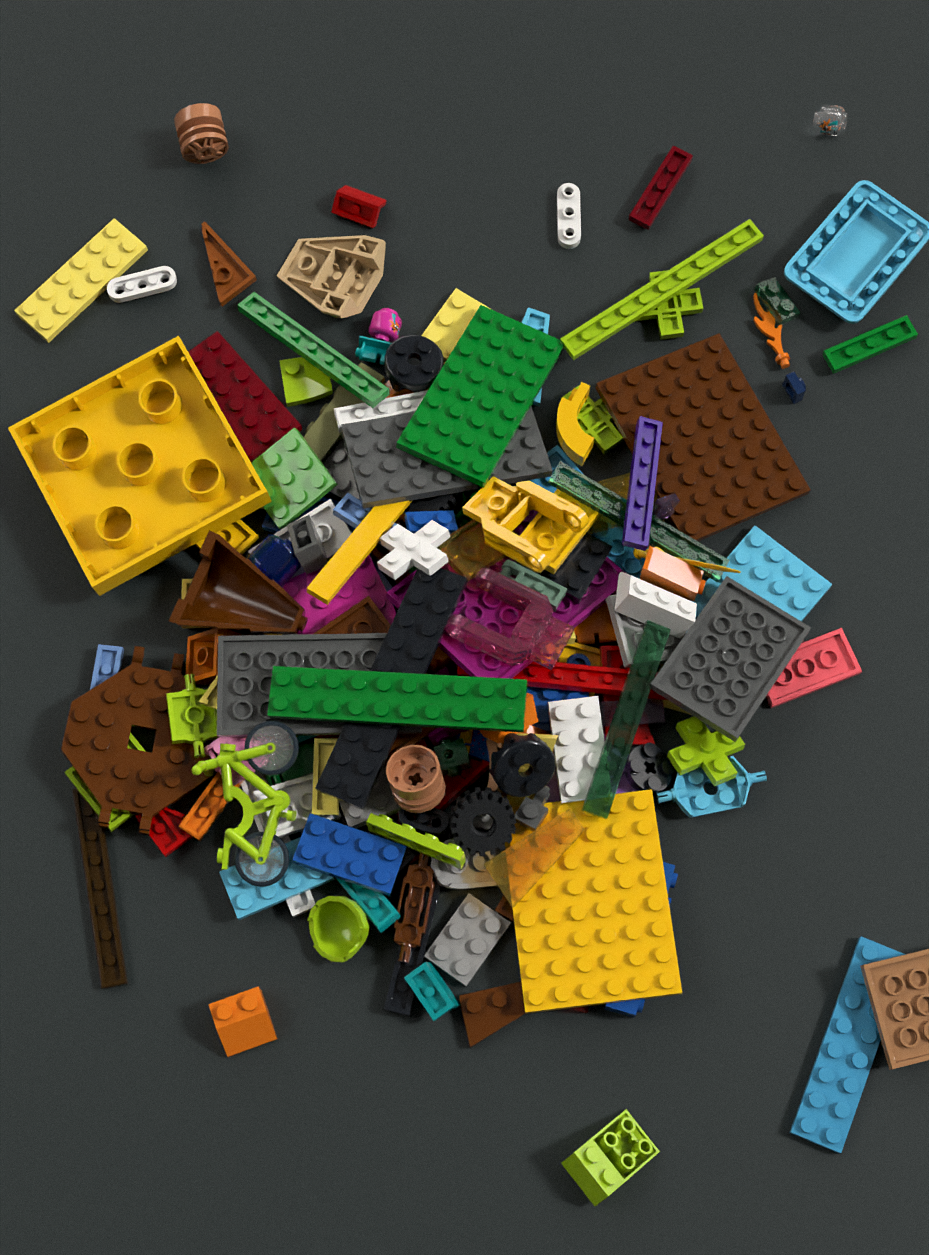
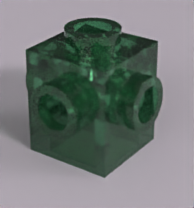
M463 738L458 740L445 739L440 741L438 746H434L435 755L438 758L443 776L455 777L461 775L463 770L473 768Z

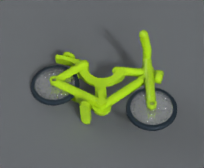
M266 721L255 726L246 738L244 750L235 751V744L220 743L219 756L199 761L191 769L193 775H200L204 772L206 776L211 777L214 775V769L220 767L225 801L230 802L233 798H236L241 803L244 814L242 822L236 828L226 829L224 847L219 848L217 852V863L222 864V869H228L230 850L233 844L238 846L235 853L237 872L247 883L258 887L270 886L278 882L286 873L289 865L288 849L284 842L275 834L280 818H286L287 821H295L296 811L287 810V813L283 812L290 804V797L287 792L274 790L241 762L247 760L253 769L265 775L281 774L294 764L299 750L297 737L290 727L278 721ZM231 768L268 798L252 803L250 797L242 789L233 786ZM270 811L265 831L255 832L244 837L252 826L254 815Z

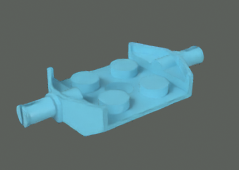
M730 756L729 760L738 773L736 778L717 785L716 794L708 795L705 793L704 785L712 782L702 767L681 776L677 772L673 788L669 791L657 792L656 797L658 798V803L673 800L689 818L744 807L750 786L753 783L767 781V776L764 770L751 774L748 773L734 756Z

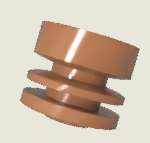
M208 103L193 104L181 109L176 114L174 123L182 157L187 162L205 164L218 160L227 153L229 146L220 109L215 105Z
M409 745L400 748L392 754L387 762L386 775L395 802L401 809L410 813H423L432 810L441 802L446 787L435 753L422 745Z

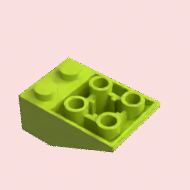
M626 1109L561 1164L592 1204L596 1206L610 1196L660 1151Z

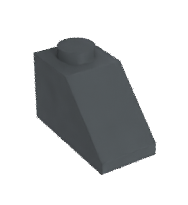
M310 515L287 525L294 553L306 574L324 567L328 563L327 555Z

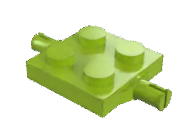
M189 674L184 675L186 689L180 692L166 693L172 744H193L194 757L199 758L200 751V758L205 757L203 742L219 738L217 736V710L199 703L207 689L196 688L195 675L190 674L189 680Z

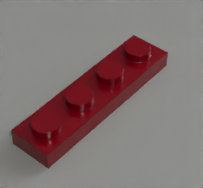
M674 145L672 146L630 213L629 221L647 230L650 229L690 165L693 155Z

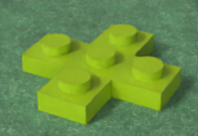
M666 271L650 272L649 281L651 282ZM700 288L685 289L636 321L657 319L660 340L683 337L684 328L681 315L703 312Z
M572 391L564 395L563 398L568 400ZM588 396L577 416V420L581 429L594 437V443L603 454H606L623 442V437L611 423L613 419L602 399L600 398L594 402Z
M694 716L677 723L676 730L686 744L669 750L667 757L680 776L702 767L714 787L736 778L738 772L727 756L744 749L745 743L740 736L734 742L718 731L711 733L704 722Z

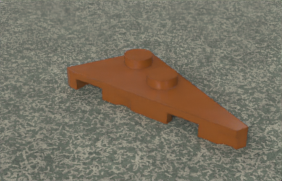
M204 221L201 224L202 234L219 303L223 307L257 281L253 272Z

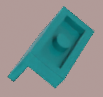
M424 962L404 977L433 1021H436L452 1008H457L460 1005L431 962Z

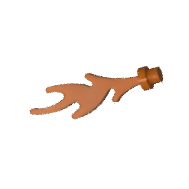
M754 293V305L763 321L756 316L753 321L765 336L774 340L767 339L766 344L778 355L775 357L776 363L780 364L782 369H786L790 366V357L782 349V324H779L778 328L774 327L775 313L772 303L768 302V312H765L758 301L757 293Z

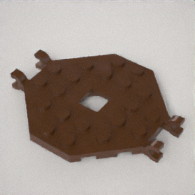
M135 646L131 665L71 702L61 752L71 763L77 775L101 807L98 827L109 828L112 811L142 816L139 834L149 835L154 816L170 804L191 793L193 789L202 783L204 784L212 779V776L208 777L204 772L200 775H193L191 771L197 762L209 760L211 757L205 754V757L200 758L199 751V758H195L193 744H172L166 693H175L186 689L185 678L181 674L184 655L174 653L171 671L144 667L142 663L145 647ZM139 727L156 731L152 753L127 748L131 728ZM214 740L203 742L204 748Z

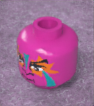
M382 308L373 314L369 326V334L377 340L394 342L398 339L402 320L396 311Z

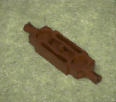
M423 853L419 855L418 864L409 865L407 877L403 879L397 909L399 914H401L406 886L410 885L408 897H406L403 922L399 923L398 919L394 924V929L396 930L394 942L401 946L398 961L403 962L404 960V963H409L411 948L420 947L422 935L426 933L435 887L433 882L434 870L428 866L429 856L425 855L424 857ZM427 889H430L424 923L422 927H419L425 893Z

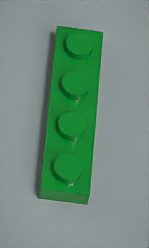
M906 315L826 349L822 355L832 373L835 374L917 338L918 333Z

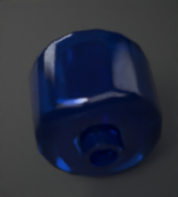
M273 534L266 536L247 557L270 580L276 581L281 587L301 568V564L294 553L292 542L287 538L283 540Z

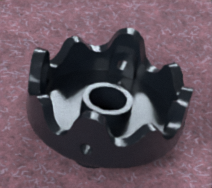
M407 335L396 339L388 347L384 359V373L389 378L392 388L397 392H400L402 389H409L414 393L430 388L444 365L442 351L437 344L424 336ZM411 358H416L421 363L418 365H411L408 362V360Z
M509 733L504 737L503 747L499 751L492 753L489 773L499 789L505 794L513 797H526L539 792L549 783L555 771V758L547 743L535 734L530 733L520 736L515 733ZM526 763L530 764L526 771H518L520 766Z

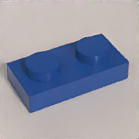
M454 510L405 513L406 529L413 534L433 520L448 529L450 536L457 535L458 528Z

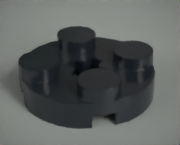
M650 742L635 747L626 755L624 760L627 770L625 773L626 779L636 791L652 789L653 794L661 792L670 784L672 774L675 771L667 755ZM644 764L649 765L652 772L646 773V766Z

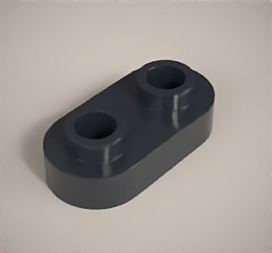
M401 808L399 810L401 825L403 823L408 824L416 832L429 833L439 837L444 835L449 828L448 816L440 809L433 808L423 813H410ZM410 815L417 817L414 821L408 820ZM434 822L441 823V825L437 828H434L432 826Z

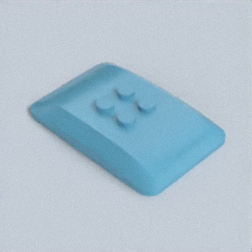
M868 180L859 181L786 264L784 269L785 278L845 322L858 323L928 242L929 222Z

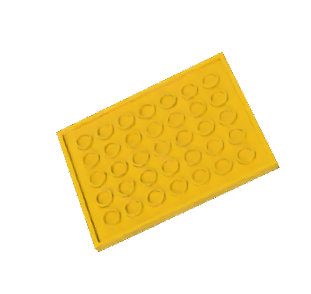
M652 789L612 794V797L567 803H561V801L545 803L544 806L548 808V814L536 833L515 823V834H511L512 841L510 844L505 842L525 1013L681 995L682 987ZM520 806L512 807L514 815Z

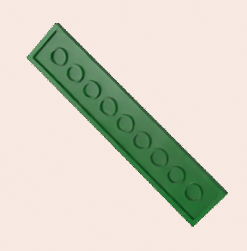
M273 666L267 716L278 719L524 733L528 681L527 679Z

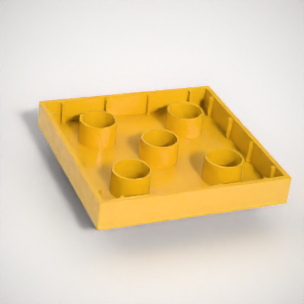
M179 336L8 427L87 579L99 596L205 539L209 530L215 533L272 502L265 486Z

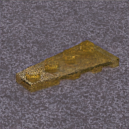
M571 808L484 863L485 868L512 909L585 831Z

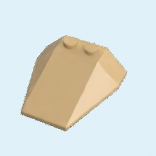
M367 235L298 239L278 272L277 277L324 314L341 319L359 314L363 311L383 276L386 242Z

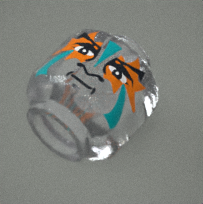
M824 104L821 106L820 111H815L813 125H817V131L820 134L838 136L841 131L846 130L848 113H845L842 106Z

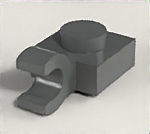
M545 786L537 792L533 800L525 797L514 815L516 823L536 833L548 814V808L544 804L550 797L549 787Z

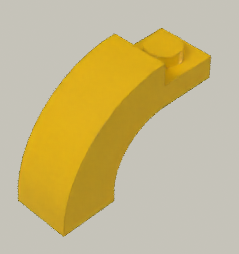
M581 382L578 389L574 388L568 400L562 397L556 420V433L560 446L566 455L580 466H583L594 443V437L585 433L577 420V416L585 404L590 391V385Z

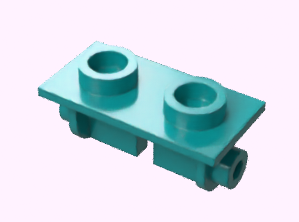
M359 336V348L357 347L355 357H359V360L374 363L377 358H381L380 364L384 365L385 354L391 342Z

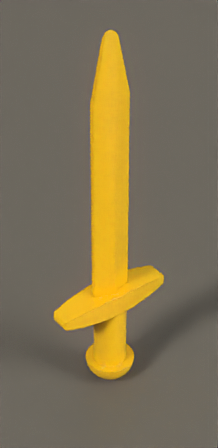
M634 548L633 555L638 560L641 558L646 559L648 549L643 551ZM675 557L693 566L741 573L738 570L724 566Z

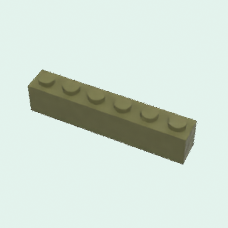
M362 362L358 365V367L379 382L385 384L384 376ZM341 385L335 390L334 398L329 404L326 403L322 407L318 419L308 425L305 431L306 434L303 437L323 464L343 438L342 432L339 433L334 408L364 403Z

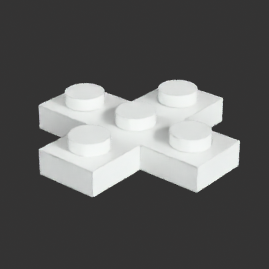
M433 520L414 534L397 524L380 537L381 544L391 552L377 562L379 570L395 580L413 566L431 576L449 562L447 554L437 549L438 546L450 538L449 530Z

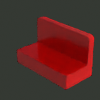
M345 185L336 191L331 213L374 228L378 221L380 209L386 205L387 200Z

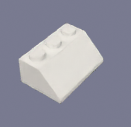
M620 572L615 603L616 612L679 639L695 623L696 603L634 576Z

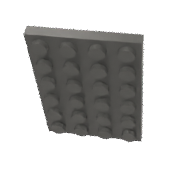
M726 576L695 620V623L689 628L651 682L649 688L736 742L808 635L811 627Z

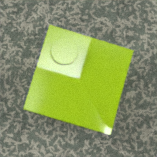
M304 358L279 360L287 407L312 402L333 394L330 377Z

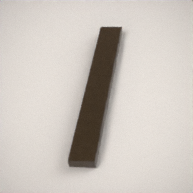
M72 789L101 989L128 985L105 828L98 827L99 816L77 789Z

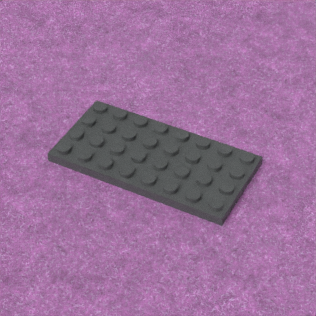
M532 407L528 410L489 480L494 476L507 484L552 477L553 470ZM414 413L341 424V432L362 509L476 490L482 487L396 448L398 439Z
M387 633L218 636L217 736L247 737L255 726L266 721L281 722L290 727L296 736L340 735L346 722L278 719L267 716L273 666L370 671ZM266 726L258 730L253 737L290 735L281 727ZM401 726L398 734H422V727Z

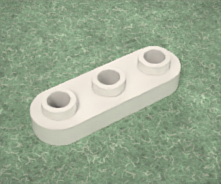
M572 183L561 185L557 191L558 243L566 249L577 247L581 240L580 190ZM565 192H571L572 194L567 195ZM571 212L572 215H566L565 213ZM571 232L573 235L567 236L566 233Z
M161 266L114 278L108 283L107 292L111 300L122 303L169 291L175 287L177 278L172 268ZM164 279H169L166 283L162 282ZM143 284L146 285L145 288H139ZM119 290L124 291L122 294H116Z

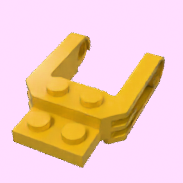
M494 476L487 482L484 488L482 487L462 507L463 514L482 524L485 544L537 573H541L550 564V557H546L541 550L532 546L531 542L512 532L529 515L530 510H535L574 532H580L589 523L587 514L580 507L531 481L517 482L516 486H511Z

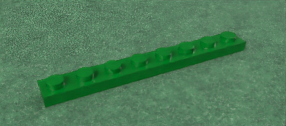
M253 292L237 305L240 313L371 408L376 407L390 395L388 387L257 293Z

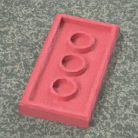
M839 628L801 643L766 696L770 708L862 673L843 629Z

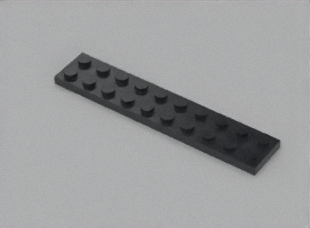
M417 568L370 671L426 674L468 583V579L443 568H440L431 576ZM346 722L315 789L363 810L401 726Z

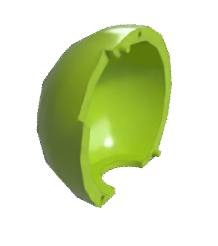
M327 896L318 900L311 908L307 920L309 921L310 935L314 943L313 947L322 957L332 962H345L353 957L362 947L369 933L366 914L355 901L345 896Z

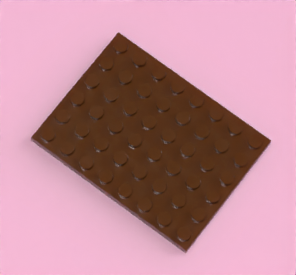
M720 333L597 382L595 385L599 396L632 455L638 418L642 416L663 422L654 494L684 548L803 497L811 491Z

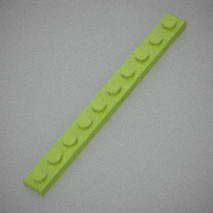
M751 219L745 221L560 338L564 349L573 360L577 359L763 240L764 235Z

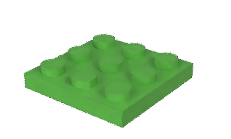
M296 428L290 430L251 463L272 502L263 507L281 530L338 485Z

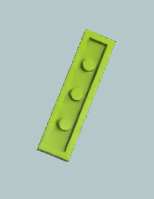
M370 813L366 821L370 832L462 870L466 859L462 848L453 843L444 844L437 837L429 833H425V835L420 834L408 824H396L390 817L384 814L377 816Z

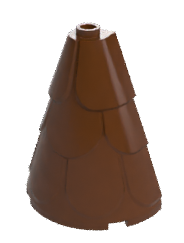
M209 530L199 552L202 557L199 567L184 600L178 599L169 622L179 626L213 627L221 630H250L252 633L297 634L298 631L303 632L308 618L305 617V609L276 581L270 580L223 537Z

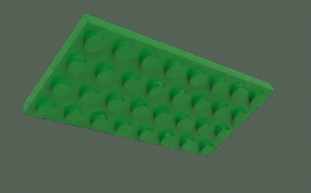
M480 305L398 439L396 448L484 488L561 355L564 345L555 337Z

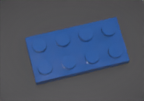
M310 813L292 863L390 896L407 846Z

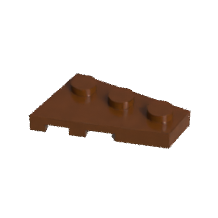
M522 982L459 995L470 1048L526 1014Z

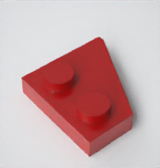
M167 807L152 818L149 833L150 838L165 857L193 838L179 828L185 815ZM135 815L136 819L140 823L142 816Z

